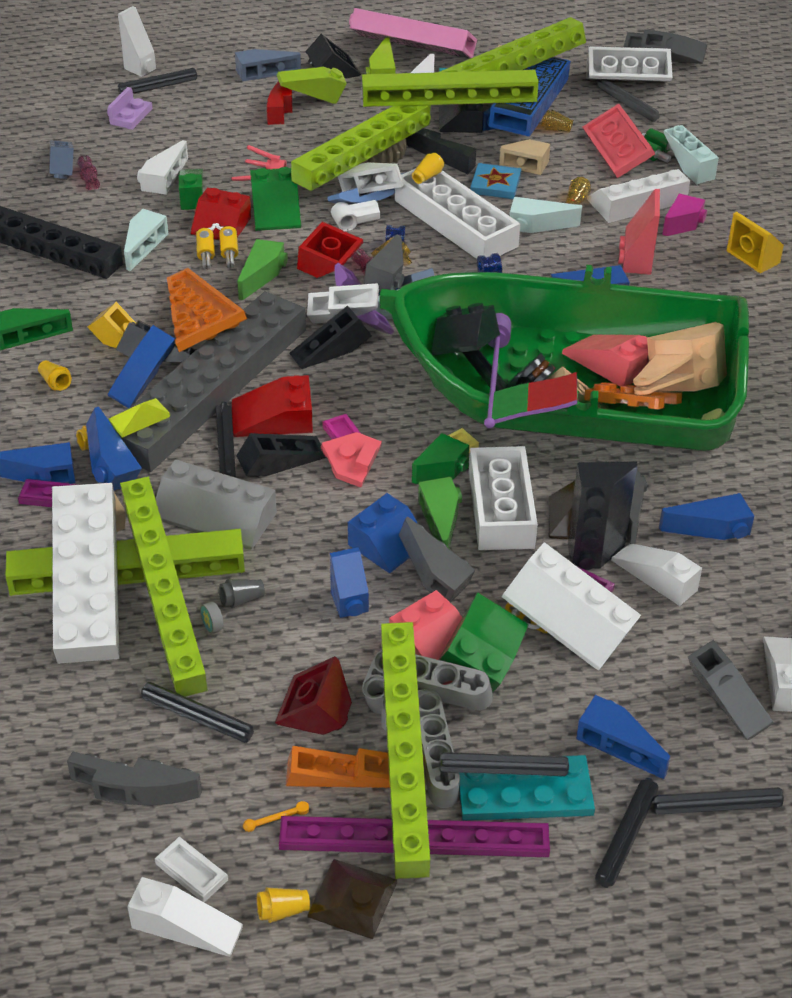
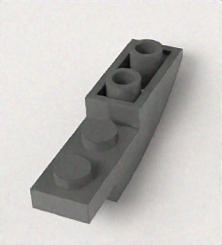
M644 30V33L627 32L624 48L671 49V62L703 64L707 44L678 34Z
M72 751L67 760L71 780L92 785L95 798L104 801L129 805H163L200 798L202 793L200 774L187 768L180 769L165 765L157 760L150 761L138 757L134 767H129L122 762H111L100 759L93 754H82Z

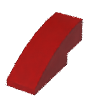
M279 81L271 90L267 100V125L284 124V113H293L292 90L280 86Z

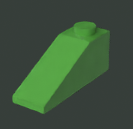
M256 239L237 281L239 300L246 299L278 276L282 267H286L288 254L284 252V242Z
M451 477L419 482L418 502L433 537L443 542L450 549L458 516V504L462 503L461 490L459 487H455Z

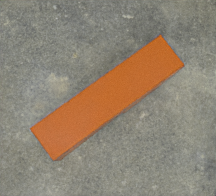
M292 746L287 763L286 786L390 788L388 753L359 748L355 756Z

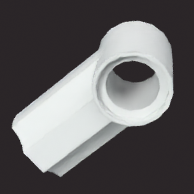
M376 200L352 205L346 202H338L331 209L333 219L343 231H347V229L352 230L360 223L380 219V211Z

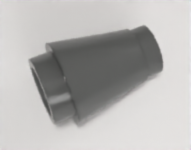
M227 579L225 583L219 584V597L224 607L230 606L235 608L265 595V588L261 579Z

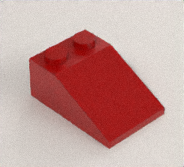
M309 375L281 377L232 399L233 437H246L250 433H313Z

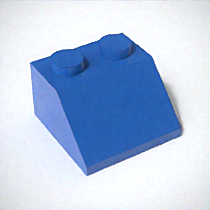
M386 493L348 521V545L352 548L359 547L360 553L388 573H391L410 558L399 536L405 518L409 517L414 522H418L407 505Z

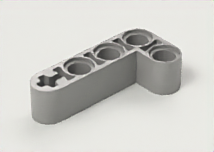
M382 650L375 655L362 685L363 695L368 708L377 714H381V704L384 698ZM415 654L417 674H423L417 677L418 690L430 689L436 691L440 695L442 702L472 710L486 709L493 702L490 681L485 672ZM447 681H453L452 683H450V684H448V685H442L443 683H445V682H447ZM380 692L383 693V694L380 695V696L373 697V696L376 695L377 693H380Z
M422 689L418 690L424 776L428 794L435 806L449 808L458 801L460 775L459 773L440 771V754L443 752L454 753L440 695L436 691ZM383 698L381 704V725L386 731L385 698Z

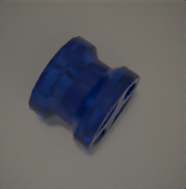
M386 225L385 246L398 234L402 238V249H404L406 227L394 228L392 225Z
M492 253L488 257L484 255L478 256V272L502 273V262L499 254Z

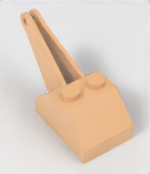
M714 322L647 337L649 363L633 379V384L637 385L634 388V393L646 395L656 390L698 391L718 386L727 376L724 325Z

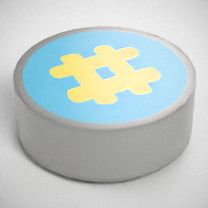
M214 602L201 605V618L208 632L214 633L222 630L223 617L218 605Z

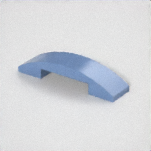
M355 188L328 196L327 198L329 202L335 204L346 202L352 205L387 198L395 193V188L375 191L359 196L358 189Z

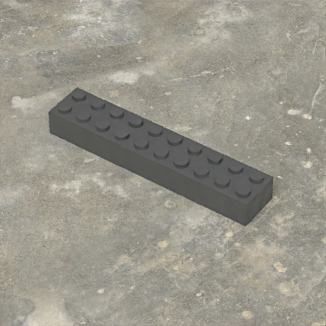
M264 291L243 309L246 320L240 322L237 327L226 329L218 333L215 338L207 340L130 408L156 398L170 413L169 418L123 438L121 437L142 469L152 472L216 413L217 405L231 400L306 331L305 307Z

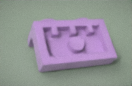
M127 87L108 106L107 114L110 124L133 130L153 109L152 102L143 101L139 98L134 99L132 88Z

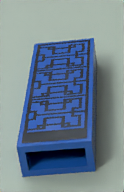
M552 57L523 69L536 71L538 78L537 102L493 103L490 109L489 127L530 137L568 81L571 61Z

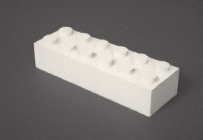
M415 169L401 175L404 186L395 188V201L481 263L489 262L519 247L520 223L444 171L421 184H417L412 179V173Z
M112 483L52 487L53 651L57 663L119 659L116 500Z

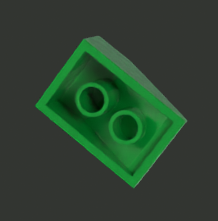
M259 168L257 170H250L255 231L301 228L298 185L292 182L291 168Z
M477 592L439 660L485 672L489 678L493 693L502 683L514 661L529 624Z

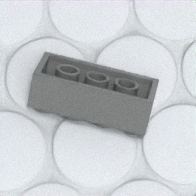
M176 459L162 476L155 499L163 522L197 533L241 529L243 547L251 550L277 513L276 491L274 489Z

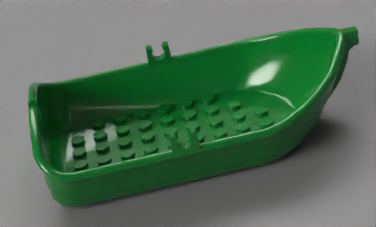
M586 265L584 281L498 272L448 273L411 282L402 286L399 290L381 289L380 309H384L392 315L394 325L402 341L418 359L429 375L434 387L457 409L480 424H484V420L488 415L490 387L462 352L432 355L431 351L437 318L446 313V309L452 306H461V309H465L475 303H483V306L494 305L495 313H502L510 318V341L505 347L499 348L497 373L506 384L540 353L546 357L544 360H547L549 365L552 364L555 367V371L552 374L563 366L571 374L577 372V379L588 388H594V384L613 383L563 355V349L592 335H641L652 337L714 322L724 325L727 376L715 387L698 391H669L682 392V401L679 404L664 403V408L650 409L647 406L634 407L628 406V404L599 402L600 408H598L599 391L593 390L590 393V402L581 403L577 400V404L566 408L495 423V428L709 451L718 449L730 440L736 417L747 398L749 310L747 299L742 296L611 284L612 267L604 269V278L595 279L592 277V265ZM486 344L479 350L492 365L494 347ZM718 408L725 413L716 419L701 420L704 414Z

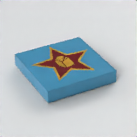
M478 163L470 190L478 195L514 199L522 168Z

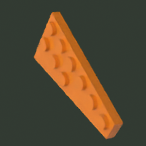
M189 268L167 277L172 321L175 328V344L179 352L203 340L213 339L218 333L226 329H233L240 322L247 319L242 308Z

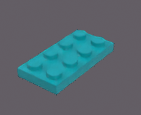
M586 755L565 756L569 761V770L566 776L459 773L462 821L594 816L595 805Z

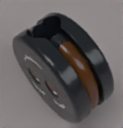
M540 353L506 384V388L546 380L555 371V367L552 364L549 365V362L544 360L546 357Z

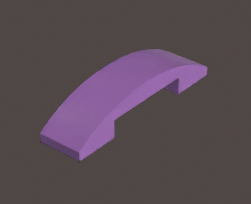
M340 263L335 265L336 286L362 285L351 270ZM375 310L357 316L361 321L386 334L394 332L387 319Z

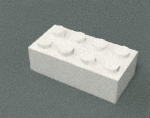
M525 446L470 448L469 478L478 550L535 549L538 524Z

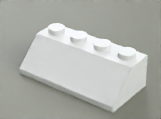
M588 47L587 79L672 81L671 49Z
M679 169L670 170L669 172L599 189L588 195L587 200L610 223L633 217L655 189H660V209L671 207L679 193L688 195L690 180Z
M545 542L531 556L502 595L503 599L597 670H600L641 616Z

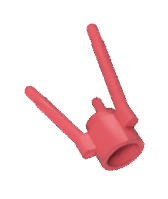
M250 145L247 146L248 150L269 159L267 162L246 159V163L266 167V169H279L287 166V161L280 159V156L272 155ZM251 175L232 177L231 180L249 181L251 180Z

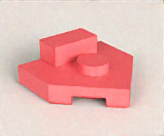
M355 432L322 442L321 449L325 457L328 458L337 479L357 487H362L381 448L382 441Z

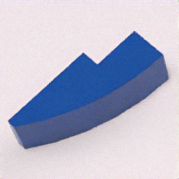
M152 325L123 367L108 396L127 408L133 406L158 373L159 366L173 349L175 338Z

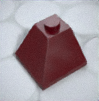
M334 656L293 676L275 721L277 725L321 735L334 730L338 731L344 727L348 721L347 715L352 701L340 661L337 657Z

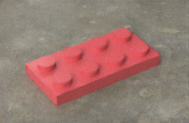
M620 104L615 105L582 126L586 135L617 178L655 155L653 148Z

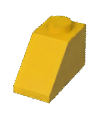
M115 302L102 311L88 328L104 345L117 348L129 322H136Z

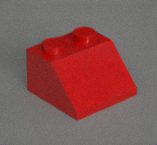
M207 187L198 199L191 234L196 235L199 229L211 228L212 224L218 223L220 227H234L238 238L251 219L250 196ZM217 228L213 230L214 239L220 240V230Z
M321 222L298 247L297 269L316 278L334 272L335 265L337 263L344 265L363 244L364 239Z

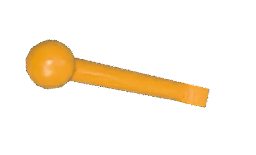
M300 801L296 804L295 808L257 820L247 819L243 823V828L247 832H252L257 826L279 820L281 816L305 815L309 812V804L305 801Z

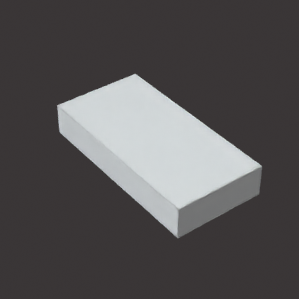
M178 837L155 858L157 866L202 902L207 901L228 881V875L181 837Z

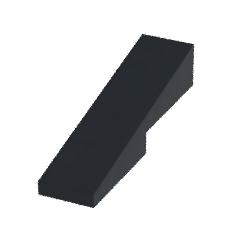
M422 128L406 138V146L425 155L437 153L443 159L444 164L467 175L476 166V148L442 139L439 132Z

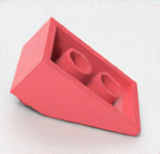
M655 189L626 226L625 236H620L618 264H623V271L625 273L651 275L660 218V189Z
M592 335L564 348L562 351L563 355L607 380L616 383L618 386L632 384L633 379L649 363L647 337L641 335Z
M435 590L391 616L389 623L413 622L415 654L439 660L463 617L455 606ZM447 681V682L443 683L442 685H448V684L452 683L453 681Z

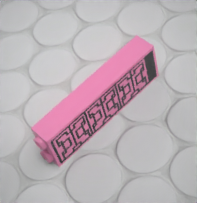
M354 8V12L350 15L349 19L350 28L362 37L381 41L389 37L391 43L470 59L473 58L477 39L468 30Z

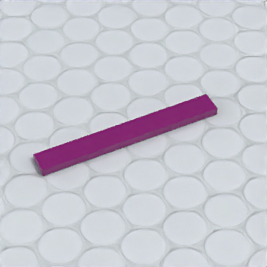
M281 816L279 850L394 853L392 819ZM427 820L430 854L516 857L550 856L549 823Z

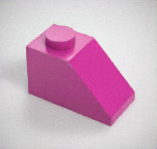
M679 193L665 216L662 235L670 236L696 230L699 223H704L707 215V210L704 209L705 200Z

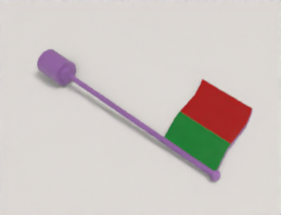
M495 313L500 335L488 343L491 347H494L488 415L484 420L485 427L493 428L495 423L521 416L554 411L577 404V372L558 378L521 384L495 391L499 348L505 347L511 337L510 318L505 314Z

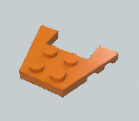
M616 383L594 384V388L585 389L584 400L590 401V393L594 390L599 391L598 402L621 403L634 407L647 406L650 409L664 408V403H681L682 392L654 391L646 395H637L634 393V388L637 385L620 386V388H617Z

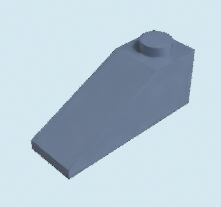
M260 49L235 52L236 71L242 81L277 76V73L280 71L301 69V54L299 52Z
M50 140L49 173L54 174V178L67 179V175H72L74 149L72 142Z

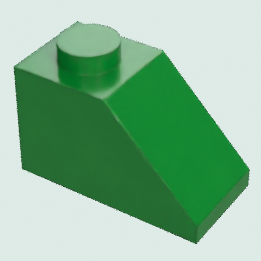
M441 433L412 463V483L419 484V482L451 477L452 480L455 479L460 472H465L469 467V445Z

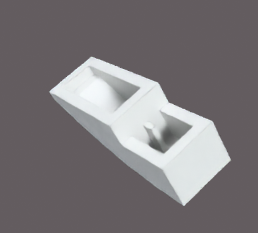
M375 283L329 287V292L309 293L307 316L312 323L318 324L327 323L347 305L356 316L373 311L378 308L379 285Z

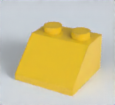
M738 212L733 213L726 251L759 273L780 264L784 245L770 232Z

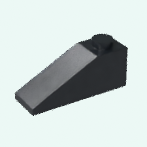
M347 305L289 354L299 367L304 369L351 353L372 337V335Z
M256 433L249 434L236 455L246 476H269L326 458L317 436Z

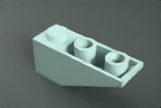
M677 125L664 130V135L683 173L695 184L715 179L719 159L717 155L683 125Z

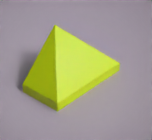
M155 398L121 412L108 420L123 438L169 418L170 413Z

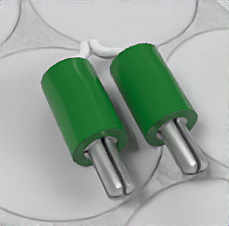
M650 128L646 133L642 134L655 152V155L649 158V160L655 161L660 159L668 163L671 160V156L666 153L672 149L664 133Z

